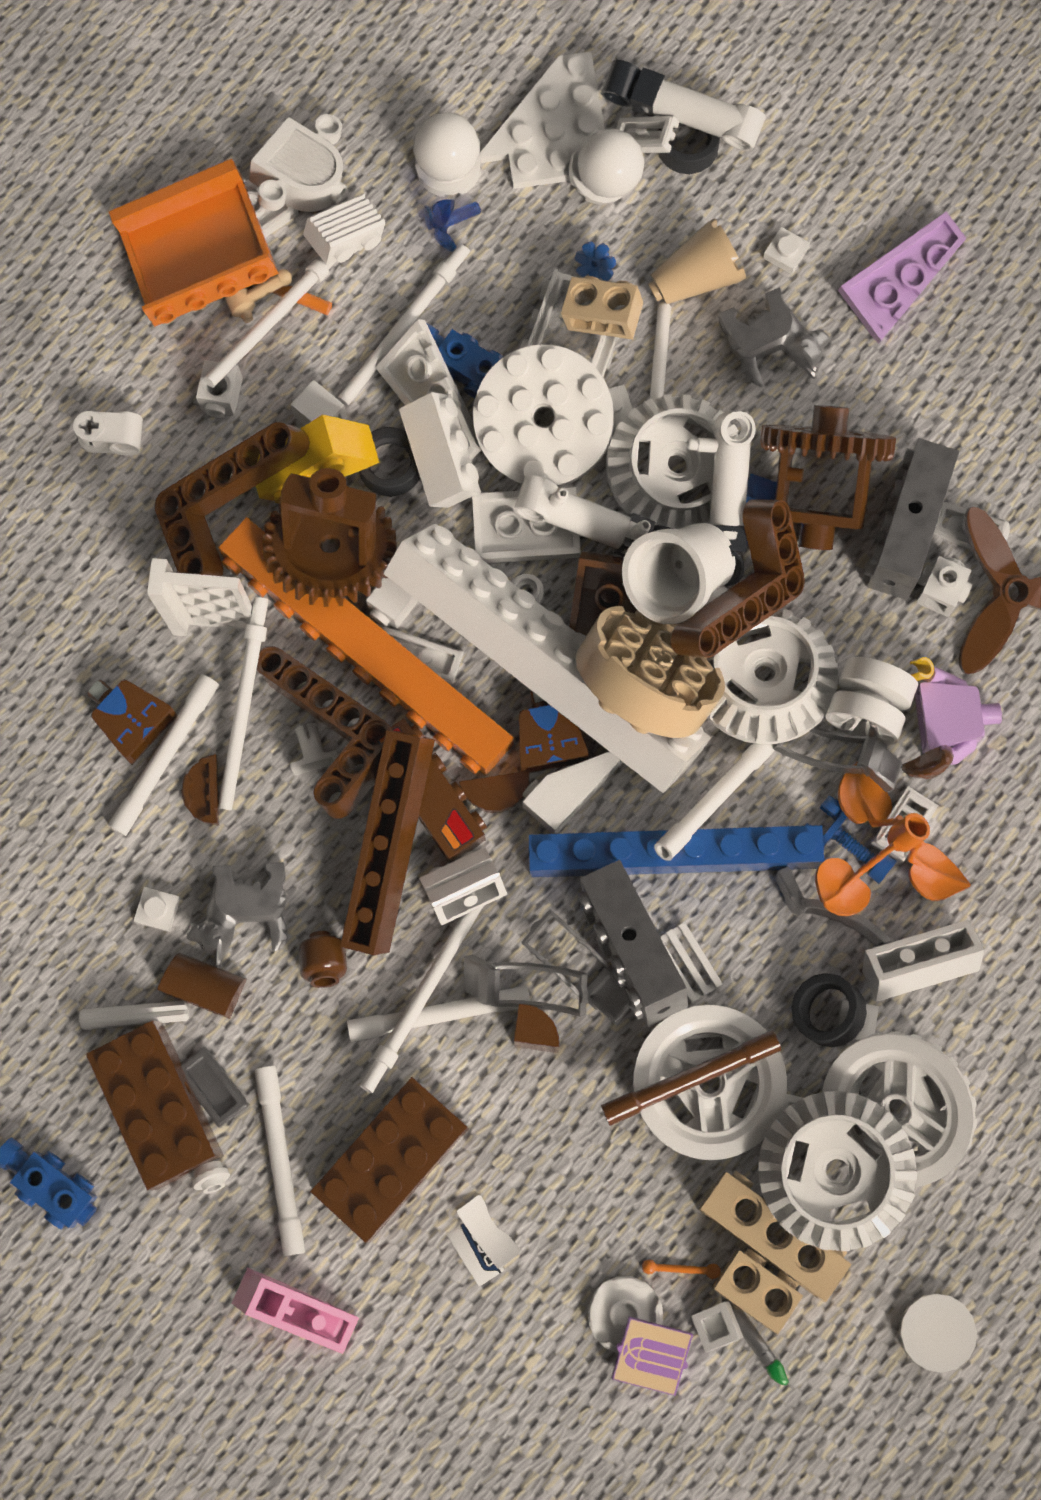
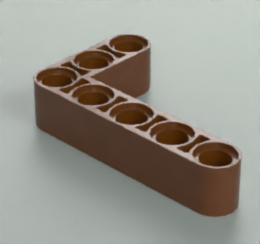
M282 422L272 423L158 494L155 499V512L178 573L223 576V565L205 516L305 456L310 444L309 436L305 431Z
M752 499L745 504L742 515L754 573L702 607L691 618L674 627L671 634V646L677 655L711 658L802 593L805 577L790 508L785 501Z
M275 646L263 648L259 652L256 670L270 687L349 741L347 746L318 780L313 792L315 800L330 817L335 819L344 818L356 808L375 784L384 741L378 745H374L378 738L386 735V730H393L385 720L282 649ZM280 664L279 668L271 672L273 667ZM306 682L302 688L296 690L299 684ZM332 700L330 705L321 708L326 701ZM359 718L356 724L348 726L352 719ZM364 764L359 772L351 774L354 767ZM341 792L338 799L329 802L333 794Z

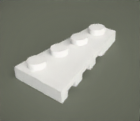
M417 319L375 368L404 405L431 392L450 395L457 406V418L461 430L468 440V452L472 460L482 450L475 434L474 423L426 321Z

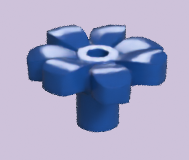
M590 241L582 246V250L576 252L575 261L582 264L576 269L580 277H585L589 274V276L604 281H609L614 273L611 269L616 266V259L613 256H609V247L606 244L602 243L596 248L594 243Z

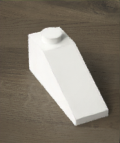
M609 751L549 774L541 782L536 779L523 793V796L526 798L523 801V809L551 834H558L623 762Z

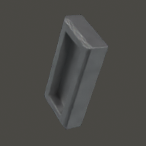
M205 1046L181 1064L195 1097L218 1128L223 1127L249 1106V1103Z

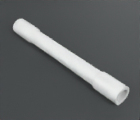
M203 674L199 676L186 697L184 706L132 790L123 799L108 823L110 828L124 836L128 834L141 813L143 804L198 715L204 711L217 690L219 684Z
M752 743L731 769L679 823L674 824L654 845L656 853L664 860H672L690 841L697 829L775 751L773 749L774 744Z
M524 985L499 990V1000L530 1001L528 986ZM477 997L423 1007L412 1028L492 1012L502 1013L517 1010L519 1007L485 1005L479 1003ZM404 1011L347 1020L351 1042L391 1033Z
M276 1066L255 1069L254 1073L258 1098L262 1106L279 1215L278 1227L283 1257L306 1252L301 1220L297 1214L280 1106L281 1094Z

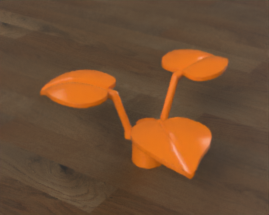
M845 773L838 788V801L844 814L856 824L868 821L872 827L893 826L888 832L887 840L889 845L855 873L849 863L840 858H829L819 865L815 874V884L819 899L828 911L839 916H852L861 912L868 905L871 892L867 884L859 879V877L894 850L899 852L910 851L907 856L908 862L912 864L908 871L909 880L916 891L926 899L931 901L945 900L971 886L959 868L943 852L931 844L924 843V840L930 834V827L923 816L918 813H910L904 818L898 815L895 818L887 819L892 811V802L888 792H885L869 776L863 773Z

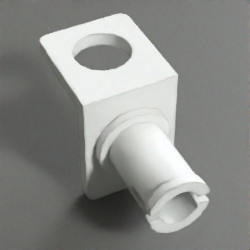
M316 723L307 724L310 735L309 739L303 725L295 729L303 758L300 761L290 763L294 776L330 766L338 757L336 750L324 752Z

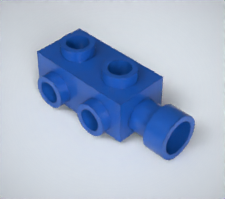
M426 323L453 381L455 379L464 384V391L475 399L480 384L487 374L479 370L480 367L484 366L490 370L504 356L494 350H490V352L479 346L474 337L464 332L460 334L451 329L447 337L444 338L439 335L438 329ZM455 348L456 350L461 352V354L454 355L452 354V351Z
M10 1137L0 1147V1168L4 1171L9 1169L16 1174L10 1181L17 1188L14 1194L31 1207L37 1203L47 1211L44 1218L61 1230L64 1226L74 1228L77 1223L84 1226L97 1210V1207L92 1204L97 1196L91 1193L95 1186L79 1173H76L72 1178L63 1171L62 1168L66 1163L54 1153L47 1151L43 1155L40 1152H33L29 1156L23 1151L24 1146L13 1137ZM35 1171H39L42 1174V1182L37 1186L33 1185L30 1181V1177ZM64 1194H68L72 1198V1204L67 1209L60 1205V1198Z

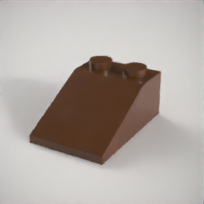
M581 551L569 627L576 633L587 636L599 615L610 607L622 606L625 612L630 613L637 611L624 588L622 579L623 557Z

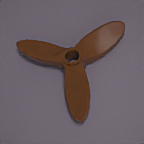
M969 507L965 512L964 519L966 533L980 566L994 587L993 597L976 615L965 635L958 659L961 671L965 674H974L983 670L1001 651L1013 632L1021 608L1027 606L1041 610V577L1028 579L1022 575L1006 539L991 517L978 507ZM1012 583L1018 588V597L1015 601L1008 594L1009 586Z

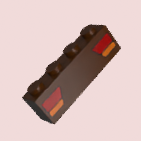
M404 718L391 726L393 731L425 737L416 724L410 727ZM385 736L378 738L374 745L381 744ZM433 753L418 819L450 864L486 841L483 831L487 829V826L476 810L472 813L468 811L463 803L467 799L466 795L456 781L452 784L448 782L443 775V772L447 770L444 763L436 753Z

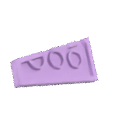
M946 211L844 283L838 291L870 335L879 344L966 240V237Z

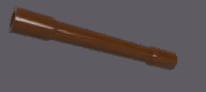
M771 1030L743 1042L737 1048L636 1092H629L601 1105L602 1111L609 1126L640 1113L647 1107L745 1064H753L782 1051L780 1043L774 1031Z

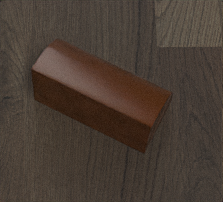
M178 953L164 972L157 990L231 1019L247 979L193 957Z
M519 1004L514 1038L515 1047L559 1053V1034L552 1019L537 1007Z

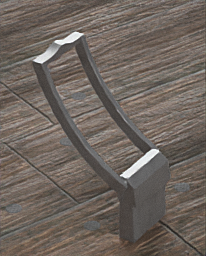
M816 726L810 732L834 740L864 744L857 766L817 760L794 752L782 746L781 743L774 744L773 746L775 751L811 766L843 773H863L869 776L885 792L895 788L902 766V761L887 750V744L878 738L842 734Z
M789 866L779 870L775 875V881L784 895L785 904L791 913L796 915L803 913L815 914L836 920L860 933L876 947L888 944L891 941L890 937L879 927L858 913L852 916L835 915L828 911L820 900L804 898Z
M550 909L542 919L534 922L529 934L522 940V945L545 965H551L528 942L552 916L605 967L587 988L588 999L586 1003L590 1004L595 1010H599L613 1023L618 1025L631 1010L628 1003L629 997L626 992L627 986L620 988L612 972V967L579 934ZM554 973L579 997V991L562 974Z
M474 954L464 956L463 991L477 997L479 1003L495 1007H519V1004H526L539 1009L553 1010L579 1017L586 1015L588 989L587 973L534 963H488ZM500 969L539 970L580 978L578 1009L536 1001L499 1000Z

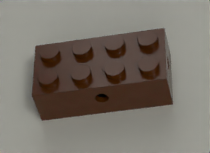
M152 1020L86 1054L147 1191L159 1190L192 1173L197 1167L224 1157L200 1102L195 1097L181 1067L182 1063L163 1023Z
M411 1077L310 1192L365 1243H370L469 1128Z

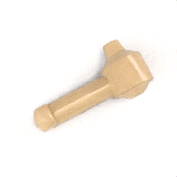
M281 269L278 271L279 274L270 277L267 281L249 290L244 288L235 295L226 297L225 301L232 315L241 318L245 323L251 322L253 320L252 311L255 308V302L277 289L291 284V273L286 269Z

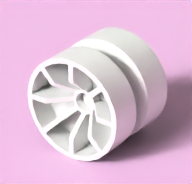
M866 657L848 658L838 681L840 688L844 691L834 693L825 716L827 721L837 729L850 735L878 738L887 745L897 743L906 720L901 711L910 708L918 682L904 670L886 662Z

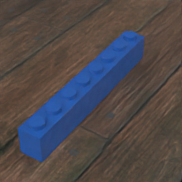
M822 825L697 829L690 841L670 861L662 859L654 849V845L668 830L529 835L531 878L586 876L618 860L621 861L628 875L781 870L788 866L791 870L817 869L824 862Z

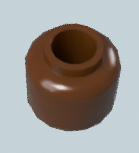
M328 931L311 933L309 938L305 939L298 948L300 975L305 981L310 982L316 988H327L338 984L339 979L347 972L346 950L340 947L342 940L331 935Z

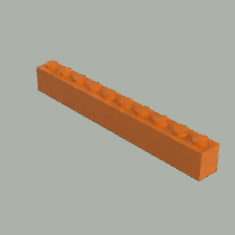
M246 517L218 547L224 558L221 563L235 576H238L240 572L250 580L247 583L248 586L260 597L263 598L267 594L276 601L273 606L285 618L290 619L294 616L302 623L300 629L309 638L316 641L319 637L329 645L326 648L327 652L338 662L342 663L344 660H347L355 668L352 672L362 682L368 685L372 681L382 689L379 695L393 707L400 704L408 711L406 717L413 724H416L419 729L426 726L435 733L432 738L435 739V742L447 752L453 748L462 756L459 761L474 774L480 771L487 776L514 745L513 736L347 599L344 598L343 606H339L336 599L331 598L329 606L324 607L322 597H318L315 603L310 605L309 594H305L300 600L295 599V589L285 593L283 591V582L275 584L273 572L268 573L266 561L263 559L262 536L265 532Z

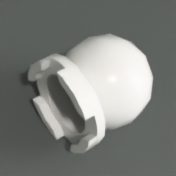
M451 112L434 114L421 123L414 139L415 170L419 182L428 192L437 196L445 197V195L460 193V195L464 194L475 186L480 176V141L475 129L465 117Z
M616 129L601 130L588 137L572 154L568 169L570 182L585 197L587 202L598 205L614 203L634 190L642 177L645 162L641 146L630 134Z

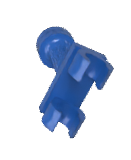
M828 795L820 805V809L834 819L835 822L823 835L824 847L831 839L836 840V842H839V845L847 849L848 852L850 851L851 854L853 853L854 856L856 855V858H859V860L866 864L875 857V854L871 850L869 851L868 848L866 849L863 844L857 842L856 839L854 840V837L848 836L846 831H843L841 826L848 817L842 811L839 801ZM887 855L869 869L868 876L880 884L897 861Z

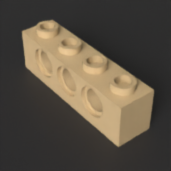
M735 1171L733 1175H730L728 1172H724L698 1210L777 1269L791 1277L820 1301L827 1302L852 1265L844 1259L847 1252L819 1249L798 1240L786 1230L784 1240L780 1244H772L767 1238L766 1231L770 1224L778 1221L770 1212L764 1197L761 1198L751 1190L754 1183L741 1173ZM742 1199L749 1200L755 1209L753 1218L747 1222L741 1221L735 1213V1207ZM805 1245L811 1246L817 1256L815 1263L808 1268L803 1267L798 1261V1252Z

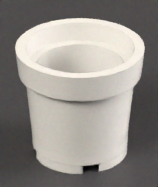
M708 523L692 524L677 530L662 529L639 537L628 548L622 565V579L628 598L641 614L655 622L677 624L688 620L704 607L715 591L729 582L734 573L735 556L732 557L729 548L731 543L728 537L719 528ZM678 561L683 563V567L679 566Z

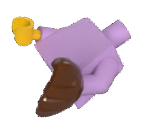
M922 657L910 661V664L915 665L918 669L917 673L910 675L916 681H924V683L918 685L914 695L922 755L902 764L901 768L908 776L919 779H931L943 773L950 765L958 764L975 751L977 743L984 737V725L1001 724L1002 711L999 703L981 704L977 687L969 686L965 680L934 667L929 658Z

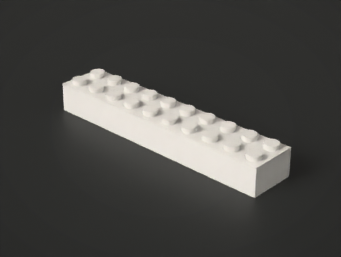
M435 523L400 543L384 572L385 576L662 793L671 787L691 767L711 739L702 727L691 736L681 738L665 737L650 732L642 734L633 729L629 722L618 715L603 710L599 706V699L587 687L576 668L577 650L586 636L576 633L563 623L559 615L546 610L535 601L532 594L519 589L508 580L505 573L492 568L481 559L475 550L465 547L456 540L448 529Z

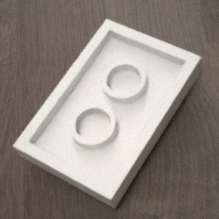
M576 487L565 488L568 493L576 495ZM520 491L479 493L472 496L475 551L486 563L580 557V538L578 534L547 522L539 523L524 519L514 512Z

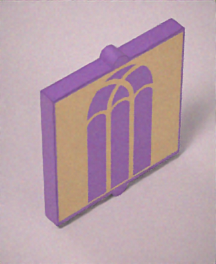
M629 1316L622 1341L616 1345L618 1355L611 1376L612 1380L676 1396L682 1371L688 1367L686 1357L693 1334Z

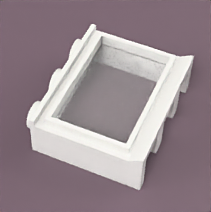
M554 269L551 280L545 279L540 293V299L543 300L540 310L534 309L529 323V329H532L529 340L523 339L520 349L541 344L564 347L583 356L604 377L606 369H609L612 362L616 340L620 338L567 329L561 311L571 277L574 276L560 273L558 269ZM592 300L586 301L582 305H587L590 302H592ZM625 305L617 306L614 310H619Z

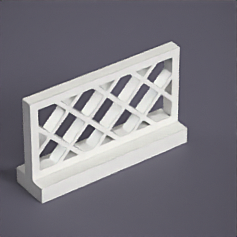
M152 558L147 594L173 635L187 636L188 625L245 629L246 624H250L253 607L239 578L174 573L167 559Z

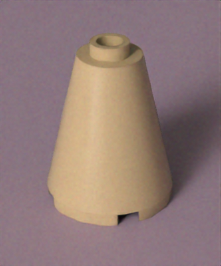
M714 218L702 226L650 274L653 281L648 283V286L657 302L663 299L666 304H670L739 283L747 277L744 269L741 268L739 270L735 261L739 258L721 225L717 227V220Z

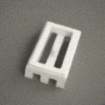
M674 116L620 117L616 130L624 132L625 129H639L635 132L625 133L630 134L641 146L642 153H670L672 146L668 142L669 140H674L675 133L672 130L673 128H678L679 121ZM660 128H663L662 131H647V130H646V129H660Z
M685 922L660 937L663 943L670 940L700 989L695 993L693 992L668 951L687 988V999L690 1004L723 985ZM682 933L712 983L706 985L677 938V935Z

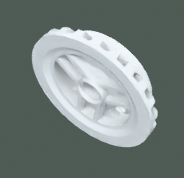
M668 394L663 395L661 398H651L644 401L643 404L633 408L619 423L610 440L606 457V473L615 500L628 516L635 513L655 521V525H663L676 530L692 524L710 523L715 453L689 450L687 448L688 439H697V437L683 426L685 423H690L702 429L710 438L716 439L713 431L714 422L724 412L721 410L717 411L710 406L709 402L703 399L699 401L692 399L690 395L672 396ZM729 422L727 433L732 439L738 437V429L735 424L732 425ZM639 442L650 443L647 475L639 474L637 467ZM672 456L682 457L687 464L686 471L683 473L671 471L668 466L669 458ZM705 484L708 485L711 494L691 503H680L678 496Z
M784 609V612L777 611L715 656L707 658L713 669L720 668L725 682L724 694L707 718L724 733L749 743L777 744L806 734L825 717L832 697L837 690L838 663L835 661L832 645H828L825 635L820 629L816 630L811 626V621L805 617L800 619L793 616V612ZM770 634V637L740 646L737 644L738 640L749 635ZM799 661L809 663L811 667L807 687L803 692L793 690ZM767 666L774 671L775 676L769 681H761L755 676L754 672L759 667ZM732 682L756 702L755 705L735 696L727 688V685Z
M700 1005L683 1009L659 1023L644 1041L635 1062L633 1074L634 1092L737 1048L743 1042L762 1035L767 1031L748 1015L729 1007ZM709 1037L722 1038V1049L686 1052L685 1040ZM778 1052L753 1064H745L718 1076L720 1087L715 1093H706L698 1085L677 1094L693 1116V1119L685 1125L679 1121L665 1100L643 1109L640 1112L642 1119L660 1142L673 1151L694 1159L723 1160L745 1153L764 1140L770 1126L782 1113L787 1093V1075L783 1057ZM748 1080L756 1084V1089L742 1119L732 1114L744 1083Z
M897 1031L885 1034H872L852 1044L839 1055L828 1071L822 1092L839 1091L859 1095L860 1084L874 1065L882 1071L883 1074L866 1098L876 1102L890 1113L889 1105L893 1099L902 1100L907 1105L908 1116L903 1119L895 1117V1119L905 1130L909 1141L918 1142V1150L914 1151L917 1170L915 1187L935 1182L946 1176L958 1165L972 1144L973 1133L977 1126V1118H975L976 1100L969 1089L970 1082L967 1076H963L958 1069L957 1061L953 1057L949 1058L941 1051L942 1047L936 1043L930 1044L922 1040L921 1036L915 1034L905 1035ZM929 1075L938 1085L944 1097L946 1109L940 1111L924 1076ZM857 1124L847 1132L874 1160L882 1154L883 1149Z
M830 1091L813 1094L798 1100L775 1119L764 1138L760 1150L759 1182L770 1212L786 1231L798 1240L819 1249L851 1251L872 1245L879 1239L886 1237L902 1221L914 1197L917 1181L915 1154L905 1130L890 1112L876 1102L857 1094ZM855 1124L883 1149L882 1154L876 1160L847 1134ZM796 1140L809 1144L800 1181L787 1178ZM832 1160H842L848 1166V1175L841 1182H834L826 1175V1167ZM867 1200L870 1209L868 1213L843 1221L832 1222L830 1209Z

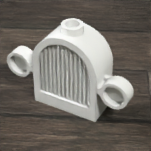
M331 114L319 116L315 122L314 132L288 117L251 160L249 181L259 187L258 201L263 208L276 211L281 209L284 204H287L296 210L314 212L327 208L333 202L339 203L347 191V186L341 182L343 161L338 150L332 145L339 141L342 130V123L336 116Z

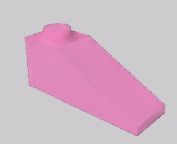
M247 1268L231 1303L245 1315L342 1354L359 1319L353 1314L250 1268Z

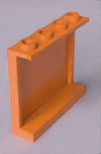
M232 158L109 211L112 223L121 235L145 304L142 306V309L154 326L170 323L176 317L190 311L200 310L211 302L223 297L233 296L244 288L263 283L270 277L279 274L243 177Z

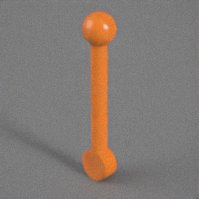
M647 1259L642 1263V1270L648 1275L653 1274L655 1271L704 1274L708 1278L716 1279L721 1273L720 1267L714 1263L707 1265V1267L656 1264L651 1259Z

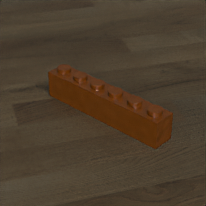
M386 730L340 947L370 955L390 952L435 739Z

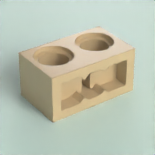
M592 276L584 278L571 277L561 315L567 329L570 331L633 340L643 300L638 286L627 281H617L615 283L601 281ZM592 300L589 304L582 305L584 302ZM625 305L619 310H614L617 306Z
M748 1248L745 1254L740 1250H736L711 1288L778 1335L803 1297L802 1294L795 1290L799 1283L782 1271H779L777 1276L764 1268L767 1261ZM740 1266H747L753 1274L752 1283L746 1288H738L733 1280V1274ZM772 1289H779L784 1295V1304L776 1311L769 1310L765 1304L766 1294Z

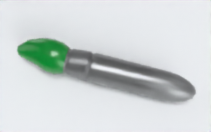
M732 1304V1310L744 1339L756 1356H758L759 1360L766 1366L768 1375L778 1384L788 1385L789 1380L781 1361L775 1358L773 1352L769 1349V1346L746 1314L739 1307Z

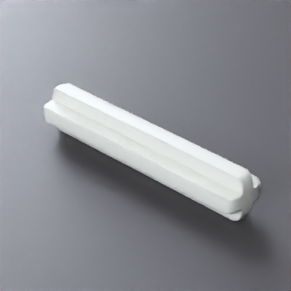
M182 1000L82 1009L79 1013V1024L82 1029L91 1030L144 1025L152 1020L161 1023L180 1022L188 1020L189 1007L188 1003Z

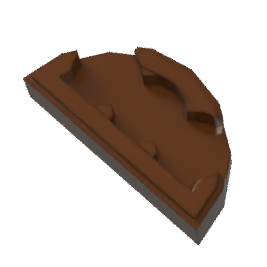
M214 754L199 759V762L191 767L188 774H185L181 793L184 805L193 817L205 824L219 826L217 755Z
M530 771L459 781V784L467 800L473 806L482 809L486 813H502L513 809L524 798L523 793L529 786Z

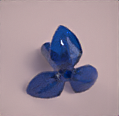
M453 199L437 201L432 206V210L428 205L424 206V218L429 231L433 228L435 229V240L443 248L450 252L456 249L457 246L448 235L447 230L452 225L479 215L481 208L478 202L474 201L455 210V201Z

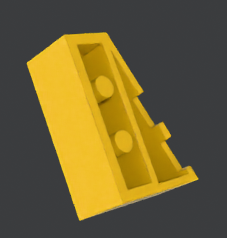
M322 414L300 428L309 436L310 444L306 455L256 485L260 499L272 500L280 504L283 484L291 473L311 478L313 473L320 469L333 468L340 471L346 477L380 463L369 425Z

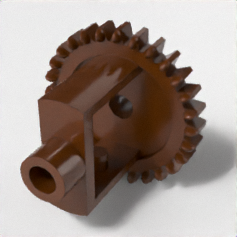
M814 405L812 426L772 424L762 425L761 447L771 452L778 449L780 453L775 500H783L788 504L790 481L802 482L804 469L792 467L793 454L796 452V448L802 449L801 452L804 457L807 455L808 450H815L817 458H820L822 451H828L832 460L835 458L836 453L840 452L844 453L846 461L850 458L851 453L856 454V459L859 461L853 515L790 508L792 521L800 523L799 547L815 550H833L835 527L863 529L872 461L876 459L878 462H887L894 457L896 437L847 430L850 408Z
M320 469L313 473L311 478L291 473L281 490L279 513L272 511L270 514L271 522H266L264 526L265 534L262 536L263 559L266 561L268 573L273 572L275 584L283 582V591L285 593L295 589V599L300 600L305 594H309L310 605H313L318 597H322L324 607L329 606L331 598H335L338 605L343 606L344 596H348L356 603L358 602V591L369 597L371 595V586L379 589L382 587L381 577L388 578L384 575V572L397 550L396 530L392 528L391 517H385L383 506H379L376 509L375 493L346 486L344 475L336 469Z

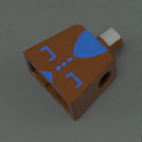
M125 679L114 689L103 680H98L87 693V696L99 705L92 712L91 718L131 765L138 760L177 717V714L170 705Z
M531 690L529 694L532 709L519 712L521 772H539L575 765L588 760V751L579 727Z

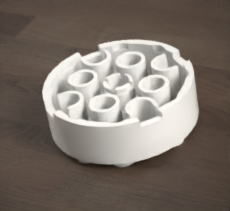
M541 344L515 350L499 360L489 370L477 391L473 409L475 434L483 453L502 474L520 484H523L524 478L527 475L540 476L560 487L582 478L600 461L612 437L614 410L611 394L605 380L587 359L564 347ZM543 408L550 409L554 413V421L548 427H540L535 422L536 413Z

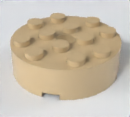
M622 606L610 607L599 615L576 654V668L587 687L599 699V706L606 712L616 714L629 722L633 729L642 734L650 732L665 737L681 738L696 733L724 694L725 682L720 668L713 669L707 658L677 655L671 646V634L676 624L655 622L645 617L638 610L635 613L625 612Z

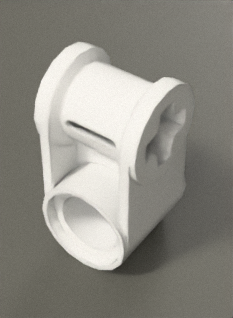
M85 411L75 418L73 429L78 437L80 446L85 451L128 456L140 453L143 418L140 415L126 411L116 413Z

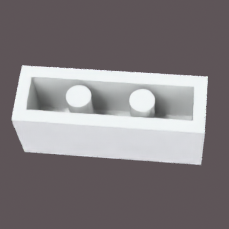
M431 392L399 408L429 506L449 508L481 493L478 484L479 475L471 462L468 452V440L461 430L457 418L458 409L451 396Z
M970 919L865 950L862 971L875 1001L878 1002L979 971L984 948Z

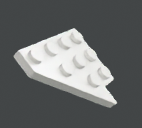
M584 52L558 56L480 152L481 163L509 159L513 189L570 181L568 169L572 154L588 137L598 131L605 130L592 53Z

